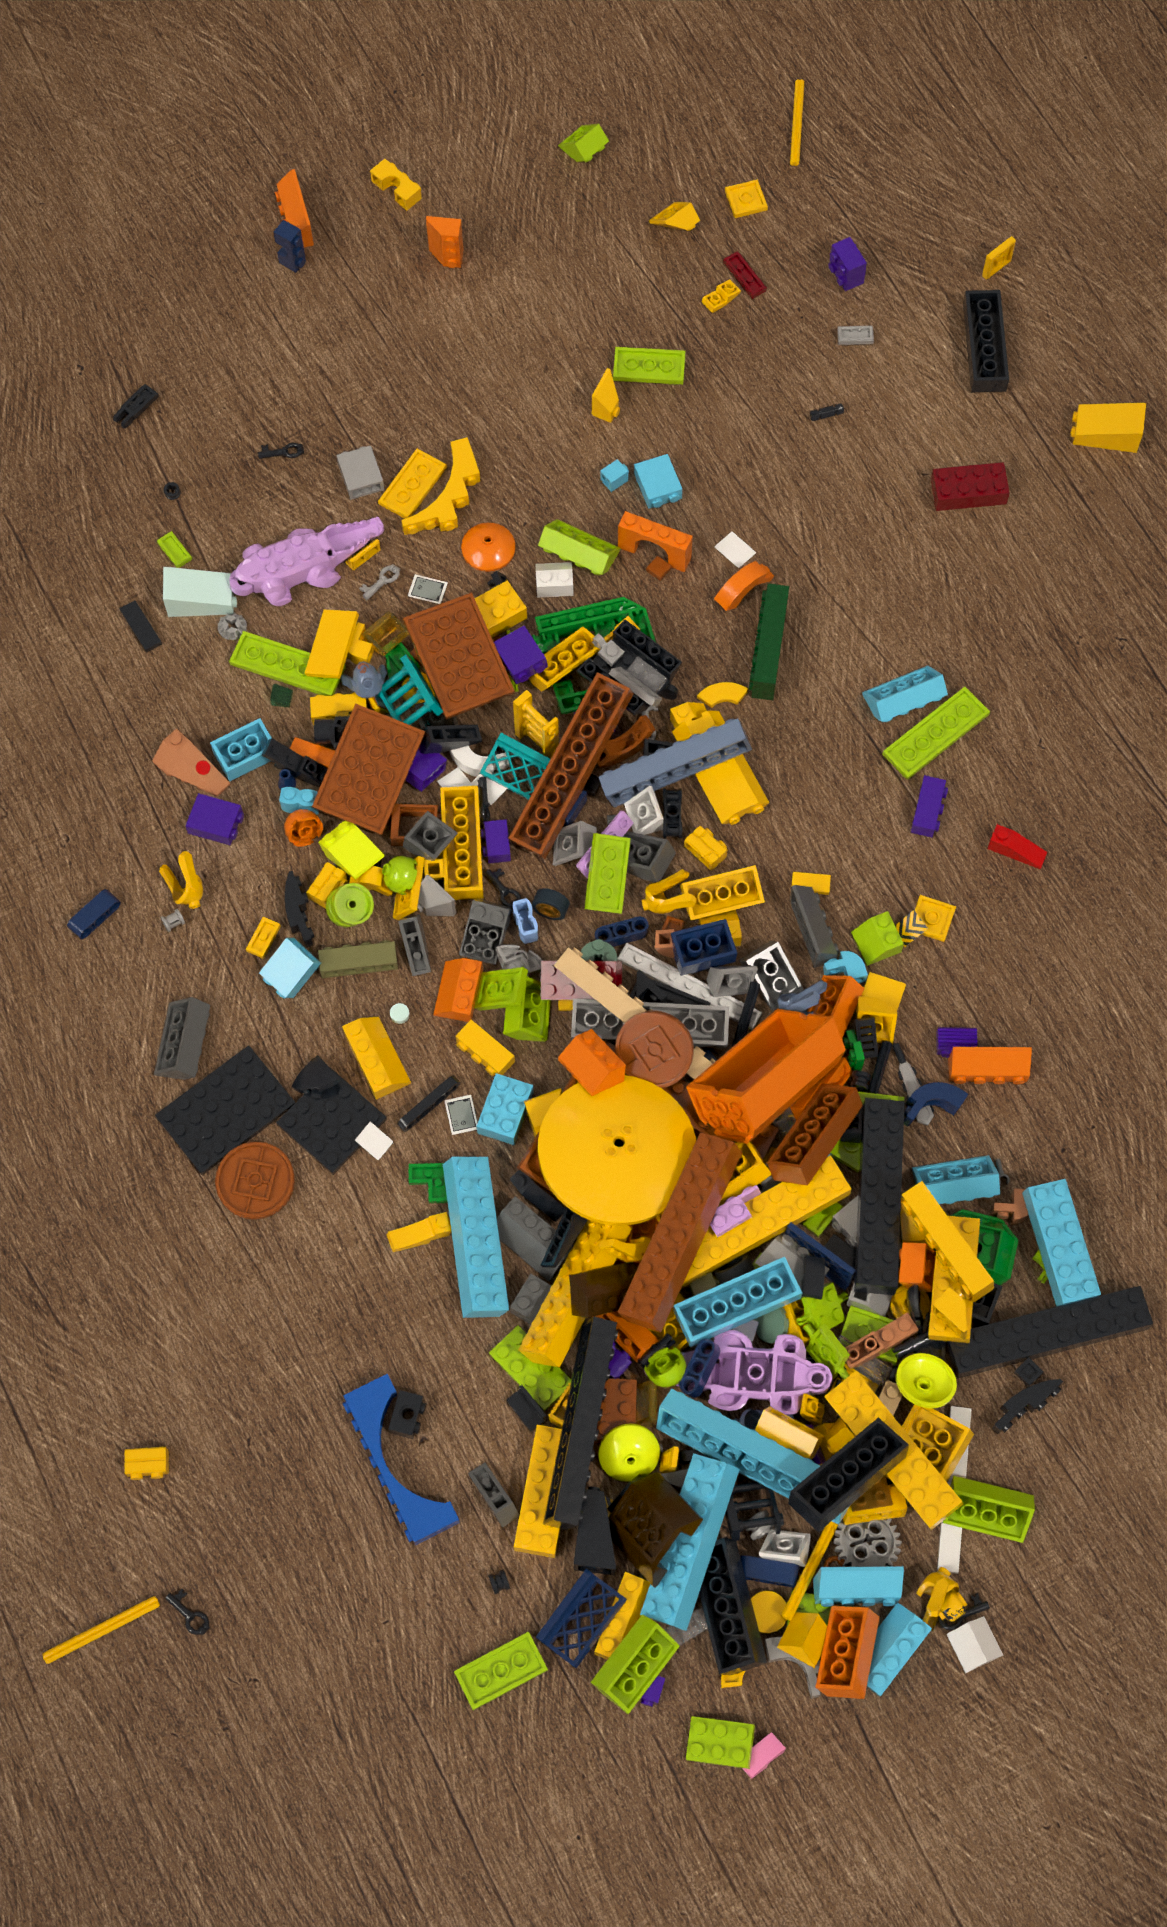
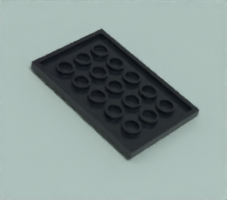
M248 1045L155 1114V1117L199 1173L203 1175L221 1162L232 1149L249 1141L286 1113L296 1102Z

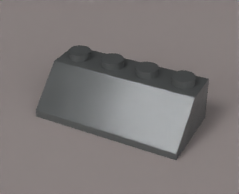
M792 886L789 901L814 968L823 966L828 960L837 958L839 949L836 943L833 944L831 938L833 934L830 926L827 927L825 923V911L819 907V895L817 892L814 893L812 887Z
M193 997L169 1003L154 1071L155 1076L181 1080L196 1076L199 1057L202 1053L203 1038L206 1034L205 1028L209 1018L210 1004Z
M516 1196L501 1211L497 1218L499 1240L550 1282L563 1267L574 1245H571L556 1268L542 1267V1260L556 1230Z

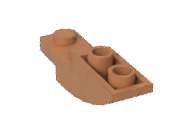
M906 1313L876 1332L873 1331L847 1346L846 1350L850 1356L845 1363L849 1369L860 1366L891 1350L892 1347L901 1344L903 1340L917 1333L919 1329L909 1313Z

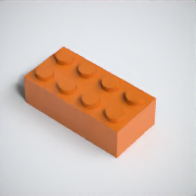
M831 1606L815 1687L828 1697L865 1698L879 1623V1616L871 1609L865 1607Z

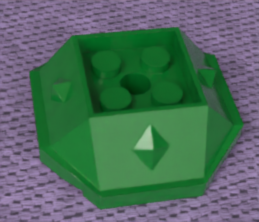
M964 1209L952 1214L951 1216L980 1219L978 1241L980 1252L977 1253V1258L994 1280V1283L1002 1285L1009 1281L1018 1239L1005 1222L1000 1218Z

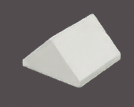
M648 786L624 803L629 818L634 822L632 825L634 833L646 835L663 830V816L652 786Z
M771 1530L760 1549L759 1556L764 1559L806 1566L810 1534L781 1531L780 1534L776 1535L775 1530Z
M984 1616L946 1634L965 1674L1003 1656Z

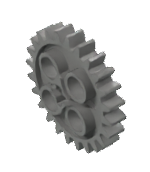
M887 1519L886 1521L872 1520L870 1522L849 1525L840 1523L837 1526L839 1530H836L834 1533L838 1538H835L833 1543L839 1545L834 1551L841 1552L838 1560L845 1559L843 1566L845 1567L850 1564L851 1567H892L891 1561H897L898 1557L896 1555L901 1552L897 1547L902 1543V1541L896 1540L899 1538L900 1533H894L897 1525H889L892 1519ZM876 1527L879 1533L874 1534L869 1528ZM855 1531L860 1537L853 1538L850 1532ZM875 1547H882L885 1550V1553H878ZM862 1551L865 1554V1558L857 1557L855 1552Z

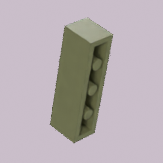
M384 940L376 944L366 942L359 946L344 945L342 948L325 947L323 950H318L322 978L398 970L395 941Z

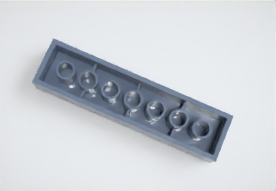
M729 719L721 726L710 727L702 734L697 733L690 736V739L677 741L671 747L656 750L652 755L641 756L637 761L625 763L614 771L608 770L602 776H599V780L606 798L615 808L626 803L648 786H652L654 791L751 751L752 747L739 719Z

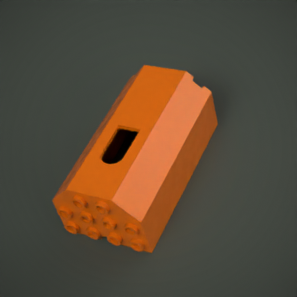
M777 1009L686 1086L699 1119L705 1125L709 1123L715 1129L714 1133L719 1138L748 1144L839 1063L846 1049L833 1017L810 1013L806 1016L801 1012Z

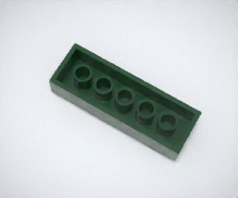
M768 583L767 590H763L750 675L749 691H752L751 698L772 701L774 699L790 586Z

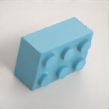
M261 718L210 742L212 751L229 782L270 762L269 759L262 756L271 736Z
M496 1073L477 1124V1133L515 1145L527 1112L524 1101L532 1098L534 1093L533 1085Z

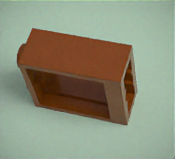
M395 804L391 821V845L403 846L405 836H400L401 816L422 817L428 811L442 821L438 805Z

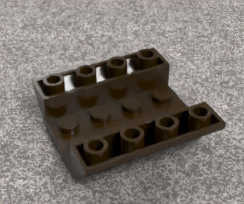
M659 1472L631 1483L609 1515L612 1541L655 1588L668 1571L660 1561L680 1532L692 1536L703 1521V1518Z

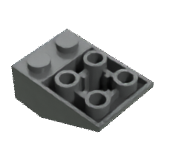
M478 898L474 899L459 955L496 965L498 956L495 948L503 945L513 908Z

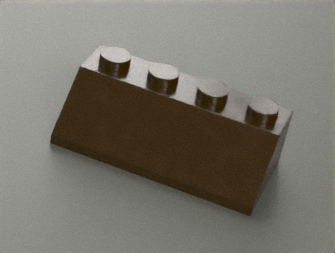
M624 1262L569 1275L572 1315L589 1318L618 1311L637 1271L633 1262Z

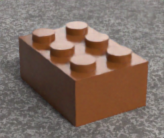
M608 1379L605 1382L607 1393L605 1400L601 1403L603 1414L597 1424L599 1435L594 1444H600L603 1437L611 1429L619 1425L635 1424L636 1379Z

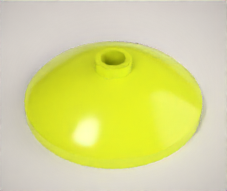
M925 1353L910 1355L900 1363L896 1372V1383L900 1392L907 1400L917 1406L924 1408L942 1407L950 1402L956 1392L957 1382L954 1372L946 1362L934 1355Z
M638 1424L619 1425L611 1429L603 1437L599 1445V1461L603 1470L610 1477L619 1481L630 1482L640 1474L643 1477L648 1476L655 1469L660 1458L659 1443L656 1436L644 1426ZM630 1457L634 1458V1460L628 1461L627 1459Z

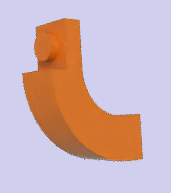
M754 561L735 573L724 584L714 599L726 611L735 609L751 589L759 584L770 582L774 575L767 566Z

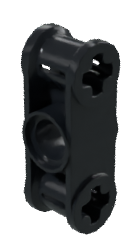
M663 788V839L667 837H679V839H682V788L678 790H666V788ZM669 812H675L676 814L670 815Z

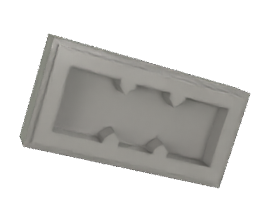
M838 326V345L874 343L873 326Z

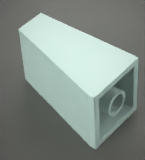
M163 567V601L168 617L233 614L234 607H237V598L230 589L231 573Z

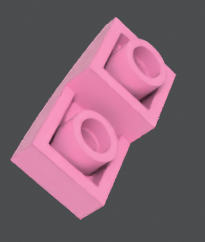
M771 1732L752 1747L750 1769H742L752 1779L767 1768L771 1761L784 1753L786 1748Z

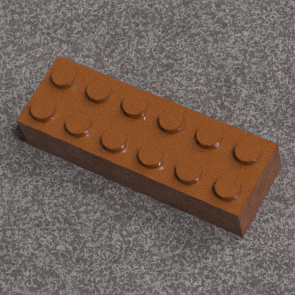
M825 1083L821 1085L767 1162L775 1181L808 1186L863 1106L856 1087Z

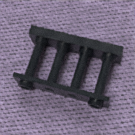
M756 1481L734 1485L725 1512L731 1541L740 1540V1532H743V1529L774 1525L776 1535L780 1534L781 1526L784 1525L783 1514L778 1511L774 1491ZM765 1489L767 1495L766 1499L737 1503V1501L733 1500L735 1493ZM769 1507L771 1517L745 1521L737 1517L739 1511Z

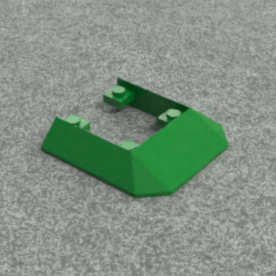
M625 597L535 617L538 636L545 634L546 643L543 646L544 654L558 645L560 638L572 635L581 627H584L589 632L594 631L595 636L599 633L604 638L627 616L633 620L641 632L655 641L646 608ZM571 680L553 684L557 707L560 713L567 714L577 711L587 690L574 693Z

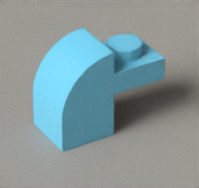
M841 951L839 960L837 958L830 959L824 963L823 967L824 975L844 973V976H851L858 983L866 982L868 976L863 960L857 954L850 951Z

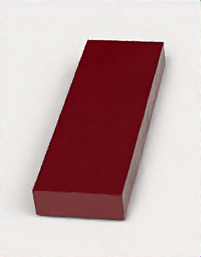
M738 251L723 259V263L751 299L767 291V287Z

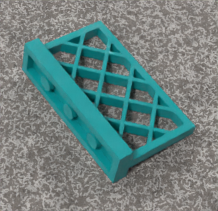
M500 733L479 774L529 800L531 797L529 794L534 791L531 780L542 776V770L545 771L551 759ZM497 747L505 750L507 757L497 759L495 755ZM511 758H520L523 766L513 768ZM508 759L511 769L501 772L498 762ZM495 763L498 773L493 775L485 771L487 766ZM527 767H537L539 775L530 777ZM524 768L527 778L518 781L515 771ZM512 772L515 782L509 784L504 782L502 775ZM528 781L531 791H521L519 783Z

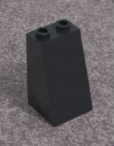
M588 1487V1489H585L587 1491L586 1500L582 1503L581 1507L583 1517L578 1526L574 1571L584 1572L588 1569L592 1573L615 1576L616 1563L604 1491H600L598 1487Z

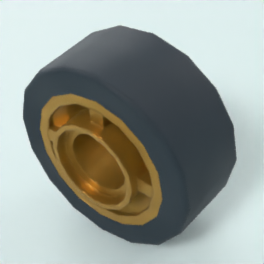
M541 888L537 890L531 905L536 913L547 919L562 920L567 913L570 902L560 892Z

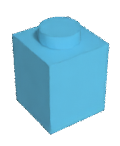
M617 459L600 470V480L612 492L628 481L629 470L625 464H621Z

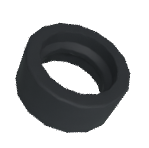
M743 1254L716 1269L715 1275L721 1285L755 1270V1267L749 1256Z

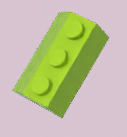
M529 977L526 978L521 1006L507 1007L505 1009L504 1035L516 1040L547 1041L551 1000H541V982Z

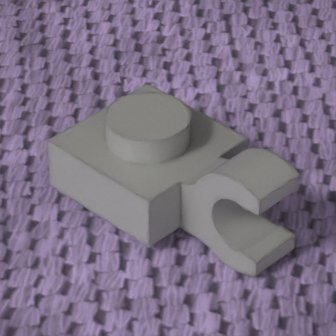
M599 633L593 638L592 643L600 649L598 655L611 667L624 655V651L612 640L606 643Z

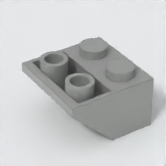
M853 1284L846 1305L885 1317L892 1295L854 1292Z

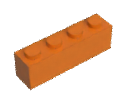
M618 1311L595 1316L617 1322L618 1336L615 1341L636 1362L650 1350L652 1344L655 1345L659 1341L647 1328L627 1322Z

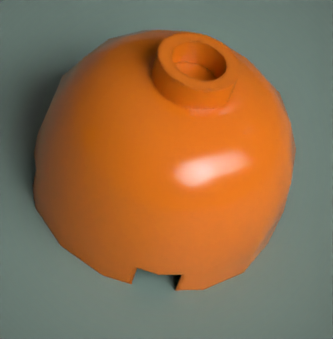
M298 809L286 818L284 830L291 843L297 847H304L314 842L312 839L316 836L318 838L321 836L323 823L313 811Z

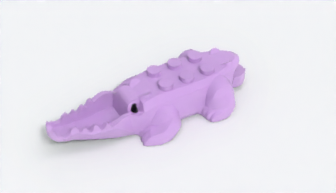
M376 517L352 524H332L319 533H315L313 529H296L288 535L287 539L266 547L260 544L251 545L243 551V558L245 560L230 575V589L239 596H247L252 592L264 593V596L272 605L283 606L292 600L291 587L300 583L308 582L310 585L321 588L331 587L341 578L334 570L335 567L352 557L370 540L384 532V525L380 518ZM238 580L246 583L243 585H239Z
M729 1330L714 1337V1343L720 1347V1356L718 1358L720 1363L715 1364L703 1391L711 1390L712 1393L709 1395L708 1403L722 1410H738L747 1403L748 1399L768 1400L770 1401V1406L785 1415H793L798 1413L801 1408L803 1394L813 1396L823 1394L830 1389L832 1373L826 1365L821 1363L813 1364L806 1360V1348L803 1341L797 1336L789 1334L778 1335L774 1348H753L751 1341L746 1335L736 1330ZM706 1349L705 1353L709 1354L712 1351V1349ZM695 1350L681 1352L686 1361V1368ZM703 1364L698 1365L697 1373L703 1370ZM694 1382L689 1384V1391L694 1389Z

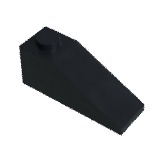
M478 724L427 726L424 730L425 735L421 746L424 754L443 753L481 743L482 738Z
M518 1170L510 1178V1181L520 1194L552 1220L557 1222L563 1216L566 1206L548 1189L521 1170Z

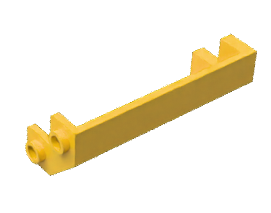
M708 710L701 713L702 717L692 721L689 718L683 721L672 732L677 741H685L694 734L706 732L710 727L721 726L725 721L719 711ZM743 754L695 774L722 824L734 825L741 820L740 818L744 814H759L769 804Z

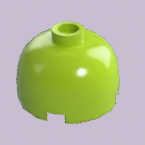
M406 856L392 858L382 869L385 885L391 891L405 895L404 891L406 889L410 890L415 882L417 870L414 869V864L417 865V861Z
M666 1347L657 1351L648 1359L650 1362L648 1367L645 1365L646 1375L659 1387L666 1388L679 1384L685 1373L686 1361L680 1350L676 1347H673L674 1350H669Z

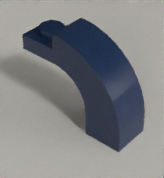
M943 1082L923 1085L915 1090L905 1103L908 1107L904 1111V1125L909 1127L919 1111L931 1105L941 1107L954 1116L968 1096V1093L954 1085Z

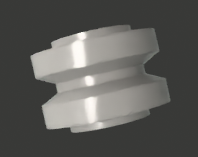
M767 1510L760 1511L749 1520L768 1517L769 1512ZM774 1525L745 1530L752 1531L750 1537L754 1541L768 1534Z

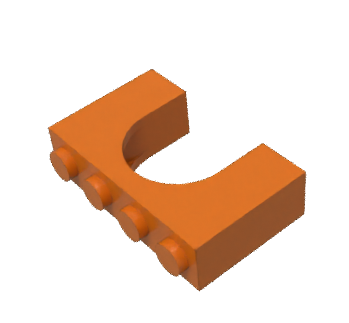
M625 511L618 525V547L635 554L641 540L653 542L666 551L668 563L672 565V568L685 572L691 560L693 536Z

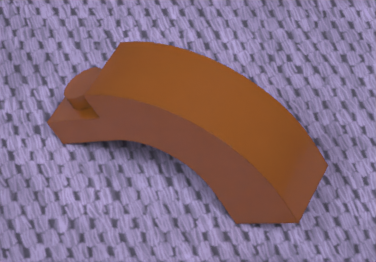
M647 715L641 716L623 735L608 741L597 762L600 768L620 763L644 747V739H649L656 730Z

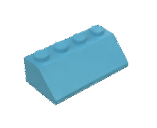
M925 666L862 692L874 717L881 722H888L895 716L905 715L912 709L922 708L927 703L939 701L942 697L948 695L943 675L930 666Z
M989 1155L912 1167L915 1185L923 1181L938 1204H952L956 1201H971L975 1198H990L994 1195H1000L999 1173Z
M904 1566L821 1567L813 1578L815 1604H821L823 1607L833 1606L834 1604H842V1606L848 1607L856 1603H862L863 1606H873L875 1603H883V1606H893L902 1596Z
M898 1602L877 1629L867 1687L879 1697L932 1629Z

